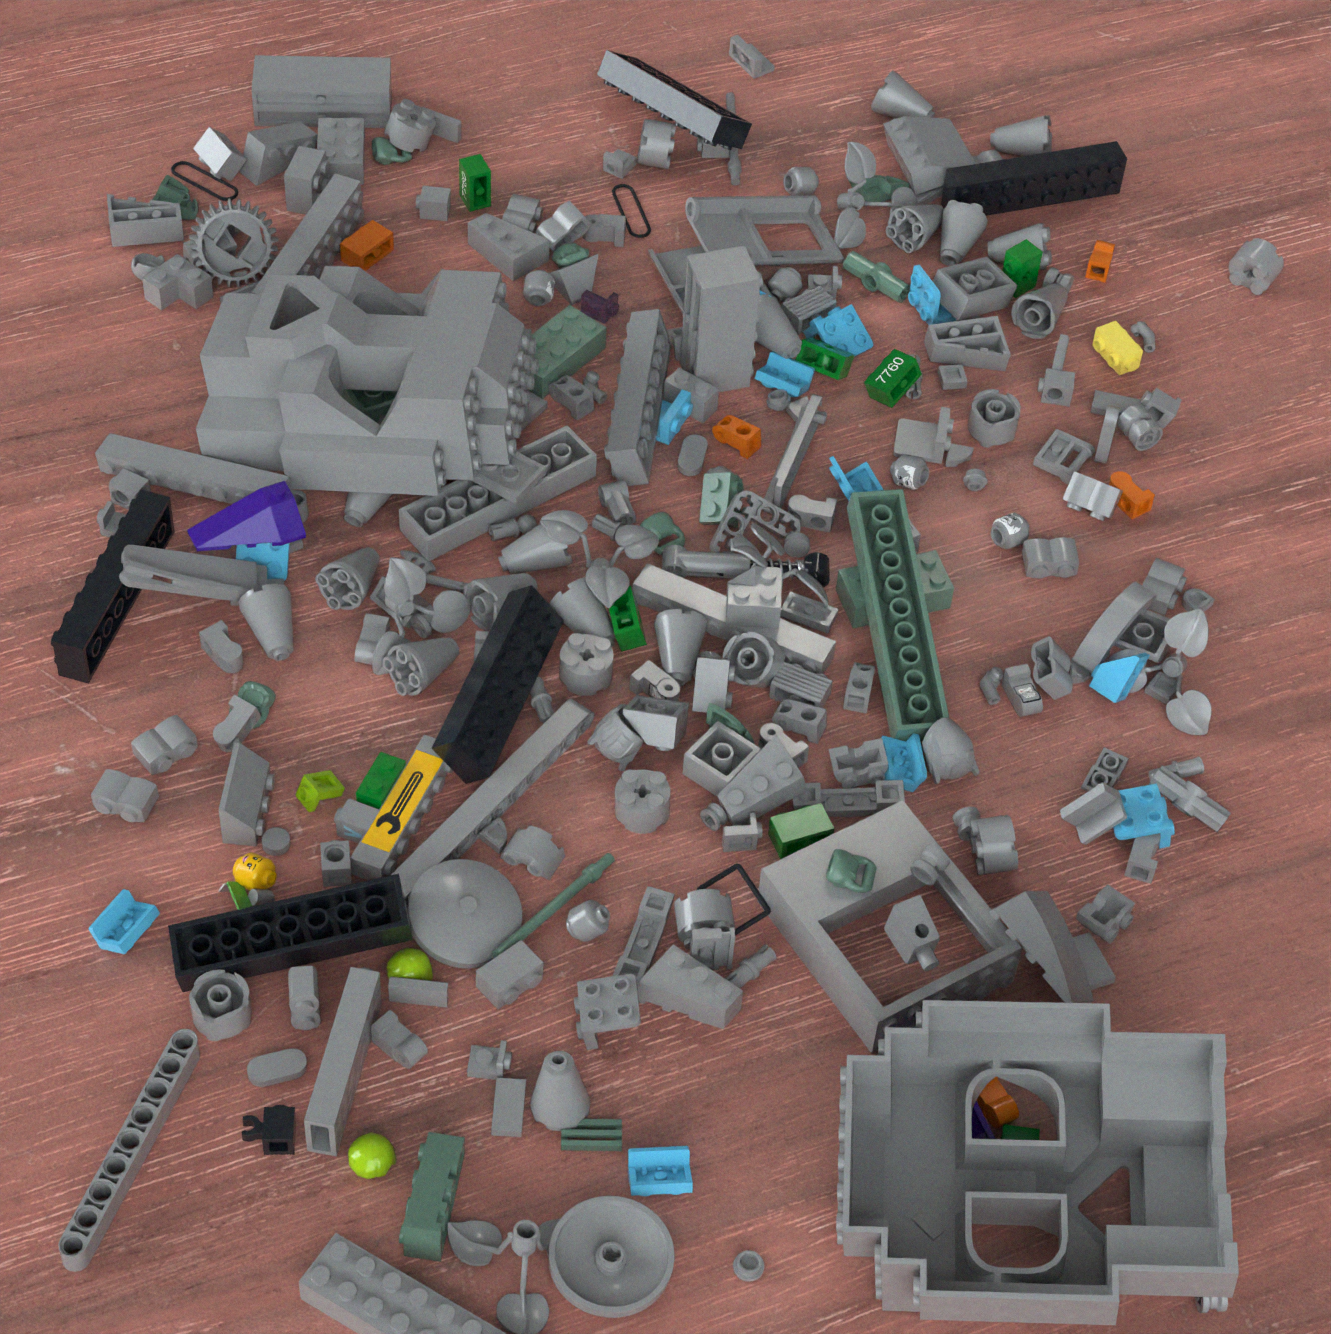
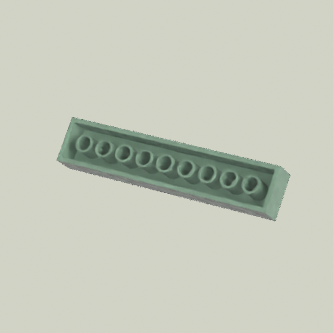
M903 489L852 492L847 505V512L890 736L894 739L907 741L915 733L919 734L920 741H923L929 728L937 720L949 718L904 491Z

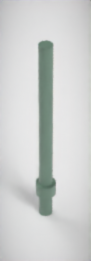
M607 853L595 864H589L582 870V875L499 945L492 952L493 957H497L520 940L523 941L589 883H595L602 876V872L615 861L614 857Z

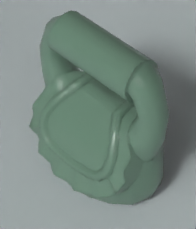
M375 137L372 140L373 157L383 165H389L392 162H408L412 159L411 152L400 149L402 156L397 155L398 152L395 146L389 142L390 139Z
M576 243L563 244L555 249L552 260L558 268L569 266L586 259L589 256V249L582 248Z
M666 512L653 514L640 524L641 527L654 532L659 537V542L672 534L679 537L660 547L657 546L654 551L659 555H662L663 549L667 546L680 545L683 547L685 544L684 533L674 524L673 519Z
M248 681L240 687L238 697L257 707L261 715L253 729L260 727L266 721L269 709L275 702L276 694L272 689L263 684Z
M835 849L828 865L826 877L835 887H847L856 893H867L872 890L877 867L866 857L852 855L843 849ZM859 864L865 865L861 886L855 883Z

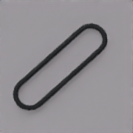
M180 161L171 167L172 174L220 200L228 201V198L233 200L238 196V189L235 186L216 178L211 173L190 162ZM178 165H188L232 188L235 194L231 197H222L176 173L175 167Z
M627 184L616 185L612 189V195L621 216H625L615 191L618 188L624 187L631 191L648 229L645 234H635L631 230L626 218L628 232L637 238L647 237L651 232V227L634 189Z

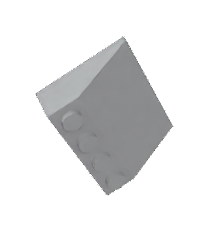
M903 116L883 123L887 144L915 195L943 186L948 168L976 164L950 119Z

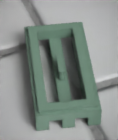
M582 1119L576 1128L561 1129V1150L622 1151V1119ZM567 1138H586V1139L616 1138V1141H613V1140H567Z

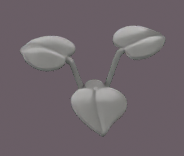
M847 142L848 149L845 158L846 176L852 183L857 185L849 188L848 193H841L837 199L838 208L842 212L838 217L834 242L839 249L857 247L863 242L866 235V225L861 218H858L860 215L858 210L861 207L887 206L891 207V214L899 207L918 205L914 192L908 187H898L892 194V203L864 201L863 196L855 192L866 184V178H872L876 172V160L873 153L866 146L857 142Z
M559 510L545 515L540 520L548 536L560 544L571 545L578 542L579 538L582 539L587 560L586 567L589 568L585 575L586 583L596 598L607 608H610L629 588L630 581L627 574L621 569L613 567L619 554L624 551L631 559H641L649 556L659 543V537L654 532L638 525H625L619 528L615 534V542L620 547L617 548L610 562L604 558H597L592 561L587 536L583 533L588 528V523L584 517L573 511Z
M752 523L751 529L753 533L767 545L764 555L762 556L758 549L741 534H737L733 538L731 550L740 552L753 560L754 563L751 568L755 566L766 568L768 566L766 559L772 550L780 556L785 553V550L774 536L761 526ZM794 568L782 574V580L791 575L797 576L821 598L825 609L828 607V597L824 588L803 569L798 570Z
M391 557L384 584L385 605L393 611L391 617L395 619L399 634L395 631H388L379 639L373 654V673L376 675L389 673L383 666V658L388 655V651L393 646L411 642L404 638L405 631L399 617L408 616L414 609H417L428 615H433L430 624L434 630L448 633L459 628L469 616L471 605L465 596L456 590H446L435 598L433 602L434 610L413 602V595L421 593L426 585L424 571L409 560Z
M1197 608L1177 614L1167 622L1164 630L1165 640L1169 646L1177 648L1176 653L1170 655L1163 663L1145 667V663L1129 693L1137 692L1145 686L1147 682L1146 672L1162 669L1165 675L1176 677L1177 679L1176 695L1178 698L1170 700L1166 706L1169 721L1177 729L1187 734L1205 735L1208 733L1212 715V707L1208 697L1198 690H1188L1183 695L1181 693L1183 679L1181 673L1187 668V660L1181 652L1189 657H1195L1204 651L1208 643V621L1203 609ZM1124 649L1113 654L1106 662L1143 652L1136 649Z
M560 1219L546 1221L539 1227L530 1220H521L515 1224L513 1233L509 1232L507 1234V1238L503 1243L499 1229L489 1222L480 1220L449 1222L447 1233L451 1249L462 1262L468 1265L485 1266L489 1264L493 1253L501 1254L511 1243L513 1251L522 1257L520 1295L511 1293L502 1297L497 1304L496 1316L502 1327L512 1334H539L548 1321L549 1306L541 1294L532 1293L526 1295L528 1256L535 1252L536 1247L541 1251L546 1249L548 1255L550 1239Z

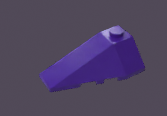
M285 481L260 488L187 530L197 551L230 549L232 545L246 544L247 548L256 547V544L272 543V546H282L306 538L295 498Z

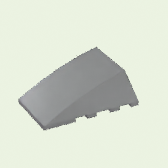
M1025 891L989 912L995 921L1000 917L1009 929L1005 933L1012 941L1017 938L1027 952L1025 954L1027 959L1032 964H1040L1046 971L1042 976L1065 1003H1092L1094 1001L1075 941L1048 891Z

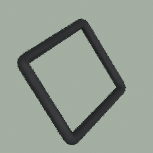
M734 864L697 888V890L706 889L735 870L739 871L765 911L736 928L735 936L762 920L771 912L770 907L740 864Z

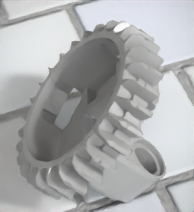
M228 198L227 205L225 206L221 200L218 201V208L210 204L208 212L202 210L203 219L195 218L199 226H192L191 229L196 234L189 235L190 240L196 241V243L189 245L190 249L197 250L191 254L193 259L199 258L195 265L197 267L203 265L202 270L206 273L209 271L212 280L217 276L219 285H221L223 279L226 280L227 287L231 286L232 281H235L237 287H240V280H244L246 285H249L250 277L258 281L257 273L259 272L264 276L265 271L263 267L269 268L271 264L268 260L276 259V256L271 251H278V247L272 245V243L278 242V237L271 236L276 233V228H268L273 223L272 220L264 221L267 213L264 211L258 214V205L250 209V201H247L245 206H241V200L238 199L236 205H233L231 199ZM229 224L249 235V238L237 254V258L216 245ZM260 227L263 229L265 243L262 241ZM202 238H203V240H204L205 249H206V251H207V255H206V256H205V252H204V249H203ZM248 267L251 270L248 274L246 271L230 276V272L234 269Z

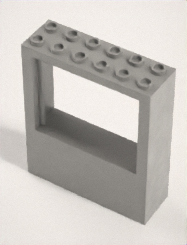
M903 800L762 868L758 890L770 907L771 912L768 917L871 1054L878 1051L879 1039H885V1027L916 1028V1011L922 1012L923 1000H982L996 988H1004L1010 985L1015 979L1022 947L1017 940L1012 941L1005 933L1008 929L998 918L995 921L989 914L991 908L949 858L950 864L945 870L938 873V879L933 885L987 951V954L885 1007L881 1005L828 934L926 885L914 877L910 871V866L915 860L921 859V853L927 845H933L943 852L944 850ZM835 849H843L852 855L866 857L875 864L877 869L871 891L856 893L847 887H835L833 883L827 880L828 865ZM859 864L855 883L860 886L865 870V865Z

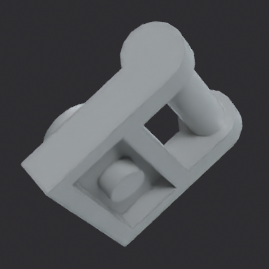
M1056 429L1034 458L1033 465L1060 477L1062 482L1069 484L1073 472H1078L1084 462L1092 457L1095 448L1090 443ZM1073 450L1079 452L1069 468L1063 465Z

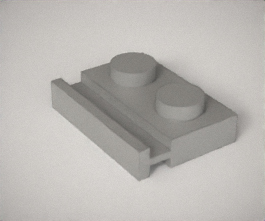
M703 927L692 929L689 955L711 970H719V966H727V970L732 969L735 944L734 927L726 932H721V928Z

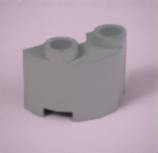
M882 738L865 741L859 748L852 749L846 745L828 749L834 775L843 788H856L857 786L870 783L875 784V781H884L885 773L888 769V760Z
M528 826L526 830L517 829L502 851L500 858L510 865L525 864L527 865V870L532 875L550 880L564 859L565 852L563 847L558 849L550 841L553 837L550 833L538 827Z
M1107 884L1096 895L1091 904L1088 902L1078 911L1076 920L1098 937L1111 944L1117 937L1119 929L1125 930L1131 924L1134 916L1130 913L1135 902Z

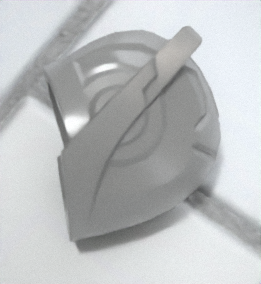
M620 704L608 712L598 723L593 735L587 741L589 745L594 744L604 757L620 763L619 771H624L628 763L632 762L644 742L623 715V709L627 706L626 704Z
M949 718L937 720L929 728L922 741L929 772L932 773L934 783L938 784L940 779L952 780L961 778L970 771L977 776L980 771L975 761L973 744L969 736L953 720Z

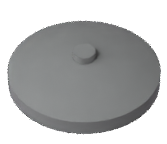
M448 860L429 868L416 881L407 904L412 935L417 944L433 959L456 968L469 969L484 966L494 959L492 952L515 933L522 924V906L513 885L493 867L474 860Z
M599 1196L575 1205L559 1220L550 1239L548 1251L549 1270L559 1292L580 1310L606 1318L630 1316L651 1306L659 1299L668 1286L674 1267L673 1241L664 1222L647 1206L625 1197Z

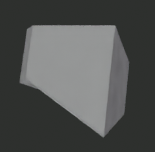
M599 254L549 272L555 279V288L570 305L591 297Z

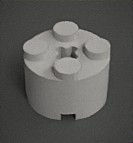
M403 99L401 103L393 107L384 134L385 136L388 134L390 137L389 142L399 149L413 152L414 149H420L419 152L425 151L436 125V114L430 109H424L415 105L411 100Z
M644 119L637 163L669 169L671 156H668V154L673 153L675 139H671V137L675 135L676 125Z
M1253 238L1252 241L1247 240L1229 262V279L1232 284L1236 286L1243 285L1249 288L1255 295H1260L1268 289L1283 270L1284 260L1282 255L1279 257L1275 252L1277 248L1266 240L1260 238Z
M996 389L979 392L971 404L968 420L970 434L979 441L981 446L987 448L1014 440L1020 417L1021 406L1019 401L1012 394H1000L999 390Z
M746 632L738 634L729 640L725 646L723 658L731 659V665L736 666L734 678L736 683L753 688H767L771 685L774 676L782 669L785 654L779 644L772 638L756 632Z
M573 633L569 636V639L561 647L559 678L567 686L566 689L576 695L591 696L595 695L596 691L602 688L604 690L608 688L613 676L614 656L610 641L607 638L590 634Z
M629 769L622 773L615 786V816L629 831L640 834L656 831V827L661 824L664 825L668 821L670 816V786L664 773L646 769Z
M1001 815L970 820L972 834L970 845L972 854L976 853L978 858L975 859L977 875L1017 870L1018 852L1015 850L1014 841H1016L1011 817Z
M699 889L687 893V899L681 901L679 897L674 903L678 938L684 943V948L690 950L692 929L703 927L721 928V932H726L734 927L735 931L731 897L727 893L725 897L720 895V890Z
M221 969L206 972L197 978L190 992L189 1001L193 1023L197 1030L205 1035L208 1040L219 1041L220 1039L233 1037L248 1028L251 1023L252 1009L249 987L245 979L235 972V975L225 973V970Z

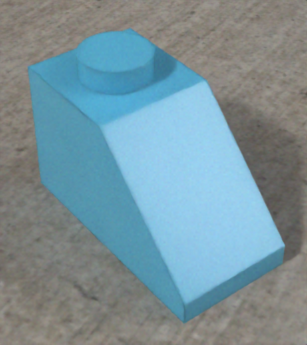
M1145 652L1098 664L1091 674L1093 679L1089 686L1114 703L1125 700L1150 655Z

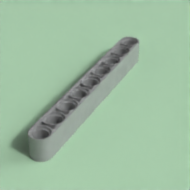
M180 1029L171 1036L61 1236L58 1244L62 1263L67 1270L73 1272L81 1271L90 1263L200 1058L198 1038L194 1031ZM170 1071H177L173 1074H168ZM159 1095H162V1096H163L162 1098H158V1099L154 1098V1097L159 1096ZM144 1120H151L150 1122L145 1124L140 1123ZM136 1145L133 1149H126L128 1146ZM115 1171H123L122 1173L117 1175L112 1174ZM104 1196L109 1197L108 1199H106V1200H104V1201H99V1200H98L99 1198L104 1197ZM87 1223H95L91 1227H83ZM74 1249H81L76 1254H68Z

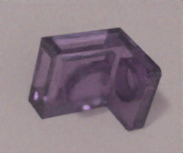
M588 290L581 295V312L603 324L611 317H614L619 310L618 294L615 292L607 299Z

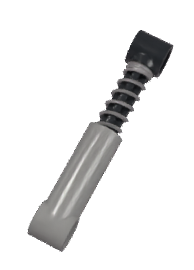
M680 545L667 546L662 552V569L682 578L733 579L748 571L754 563L753 560L744 554L687 551ZM810 553L804 560L797 559L795 562H791L789 559L786 562H782L780 558L777 561H772L769 558L767 561V567L782 568V574L794 568L798 570L803 569L813 576L822 587L829 584L830 563L828 556L823 553Z

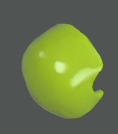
M407 947L392 955L386 966L389 979L390 977L428 981L433 979L431 962L428 956L419 949Z
M373 1132L361 1135L355 1139L348 1150L349 1166L357 1176L373 1179L375 1177H383L387 1174L390 1167L396 1164L395 1148L384 1135Z

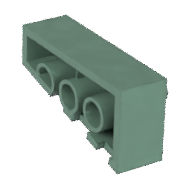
M429 1132L426 1143L420 1144L418 1154L420 1165L418 1170H414L412 1179L413 1190L411 1197H408L405 1219L399 1235V1243L404 1245V1256L441 1262L447 1237V1227L451 1219L465 1156V1137Z

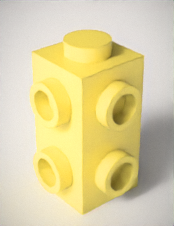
M1117 321L1096 328L1092 346L1118 375L1132 372L1139 368L1143 350Z

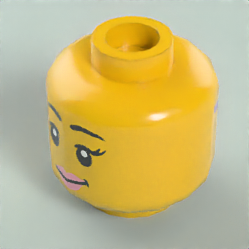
M253 852L239 857L233 866L235 882H238L249 891L251 889H268L274 885L277 878L273 861Z

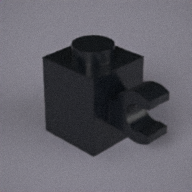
M285 1105L264 1107L263 1122L253 1115L243 1116V1126L254 1127L252 1130L242 1131L243 1141L250 1142L262 1139L264 1155H295V1107Z

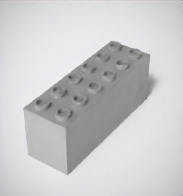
M255 55L252 80L254 126H280L301 121L307 127H318V118L331 117L364 118L365 128H386L392 105L391 58Z
M745 245L688 255L680 365L685 371L718 388L719 392L750 387L751 376L754 375L752 360L756 357L754 341H757L756 323H759L758 305L761 304L759 290L763 286V278L761 272H757L754 257L749 255Z

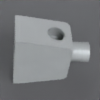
M921 895L895 904L884 926L886 934L906 964L919 961L924 971L932 970L939 965L934 950L940 937Z

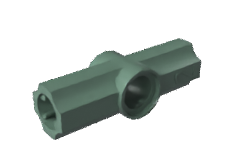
M851 251L843 262V268L860 278L863 286L871 292L879 290L899 303H902L910 292V285L892 275V271L886 263L878 262L875 264L855 251Z

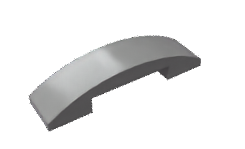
M1137 582L1129 585L1108 606L1093 625L1072 658L1073 662L1092 673L1098 664L1106 661L1110 656V649L1138 615H1143L1156 599L1157 594Z
M903 780L875 781V787L842 789H821L820 783H805L807 791L793 798L795 810L806 805L812 806L822 803L828 817L873 815L902 800L905 802Z
M647 886L639 907L637 920L623 956H620L613 976L634 974L636 982H638L649 971L660 944L675 894Z

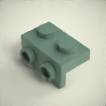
M731 472L704 474L699 523L703 525L720 524L734 495L744 491L740 477ZM741 508L738 511L733 510V512L740 514ZM730 518L727 525L737 528L738 520Z

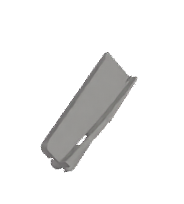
M812 394L808 405L802 404L790 440L764 497L765 500L781 509L818 424L824 425L826 422L827 412L817 410L818 406H822L823 396ZM763 508V509H762V511H765V512H767V513H771V514H772V512H771L770 509H768V508Z
M139 545L125 546L121 555L123 571L119 574L120 581L125 586L238 602L247 591L254 589V592L263 590L262 585L267 584V566L257 565V562ZM154 574L171 579L172 582L170 584L152 579Z

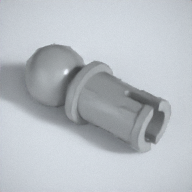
M529 514L523 515L517 522L514 518H510L507 522L489 525L488 532L492 541L511 536L517 538L519 532L526 534L537 526V522L533 516Z

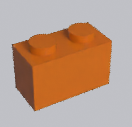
M374 220L360 227L358 231L340 243L341 261L350 267H360L364 271L394 250L393 232Z

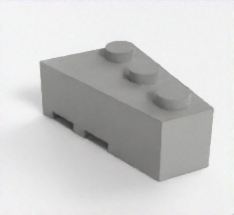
M301 121L250 131L247 134L243 153L247 161L241 167L240 173L258 186L287 170L298 146L315 149L318 134Z
M107 194L112 247L184 241L180 203L150 200V203L136 201L134 197H128V200L115 199L114 195Z
M487 213L468 222V244L512 281L549 261V239Z
M998 316L928 325L924 340L930 362L952 365L962 364L967 367L1006 371L1011 355Z
M776 734L717 796L720 806L727 814L728 821L732 826L748 824L749 812H755L757 819L807 790L804 776Z
M674 944L637 982L639 1003H653L662 1006L664 1011L671 1012L675 1010L689 1015L690 1019L724 1029L741 1010L743 990Z

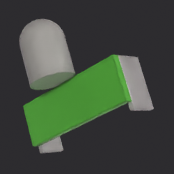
M227 881L219 889V892L231 893L238 910L274 902L275 900L273 892L267 889H251L247 895L245 888L238 882Z

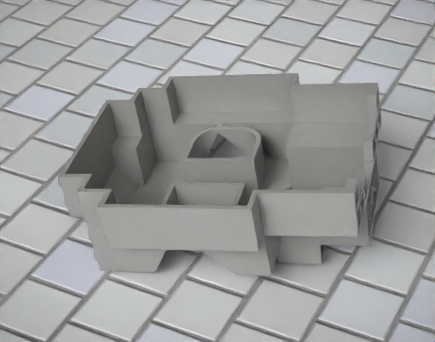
M325 266L320 280L315 276L270 274L263 294L225 293L200 353L209 394L196 426L201 454L265 471H284V474L290 477L292 489L439 496L441 486H445L446 479L474 480L476 471L481 469L482 464L509 465L511 456L516 454V438L521 436L520 423L525 421V406H529L530 390L534 389V374H538L539 361L534 357L536 353V339H532L531 329H525L524 324L509 313V304L505 303L504 300L507 288L506 283L502 282L501 272L442 270L428 294L395 293L360 267ZM344 389L398 391L381 425L341 397Z
M923 1000L922 1012L916 1011V1028L885 1027V1039H879L878 1055H847V1066H841L837 1245H843L844 1256L875 1257L876 1299L882 1300V1311L920 1312V1320L1116 1325L1120 1302L1119 1294L1233 1298L1239 1268L1237 1242H1233L1231 1194H1227L1224 1146L1227 1137L1224 1073L1227 1058L1225 1034L1111 1032L1110 1004ZM996 1076L1031 1091L1048 1106L1056 1125L1057 1141L972 1139V1110L979 1094ZM1124 1168L1129 1172L1131 1225H1106L1104 1235L1079 1211L1078 1207L1116 1171ZM920 1211L926 1217L932 1214L947 1228L934 1241L911 1220ZM972 1224L1035 1226L1059 1237V1251L1053 1260L1039 1267L1012 1268L988 1265L979 1258L974 1249Z

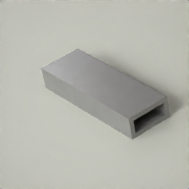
M350 967L304 1118L306 1145L309 1152L337 1157L372 1039L371 1025L377 1021L382 1004L380 972L373 971L370 968Z

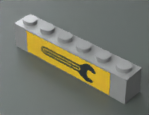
M423 735L350 857L352 875L366 880L390 876L396 869L399 856H403L406 853L411 835L418 832L421 818L424 813L428 814L430 812L435 794L440 793L444 787L446 775L448 772H453L433 751L432 746L436 740L435 738Z

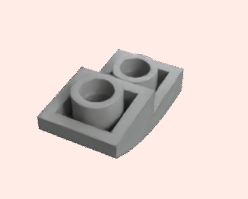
M1104 747L1095 765H1092L1081 789L1088 792L1102 782L1114 788L1125 770L1129 758Z

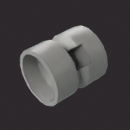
M1140 404L1127 408L1122 412L1117 421L1119 428L1138 451L1152 448L1158 443L1163 434L1160 426L1152 419L1144 406Z

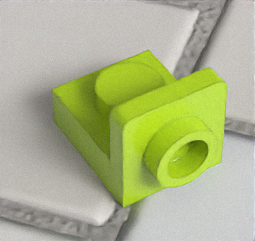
M331 770L304 774L297 789L296 797L308 812H314L319 800L341 797L345 787Z

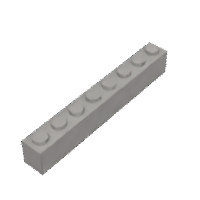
M109 433L95 452L100 472L118 475L124 468L149 479L151 485L175 491L178 490L220 502L233 504L260 488L282 481L287 483L293 494L289 476Z
M647 563L633 583L632 590L639 605L658 612L682 609L683 614H690L691 610L696 611L706 618V632L710 635L727 641L738 634L746 632H756L768 636L781 647L785 654V662L799 664L805 670L815 674H824L834 658L836 641L781 618L779 628L726 625L727 596Z

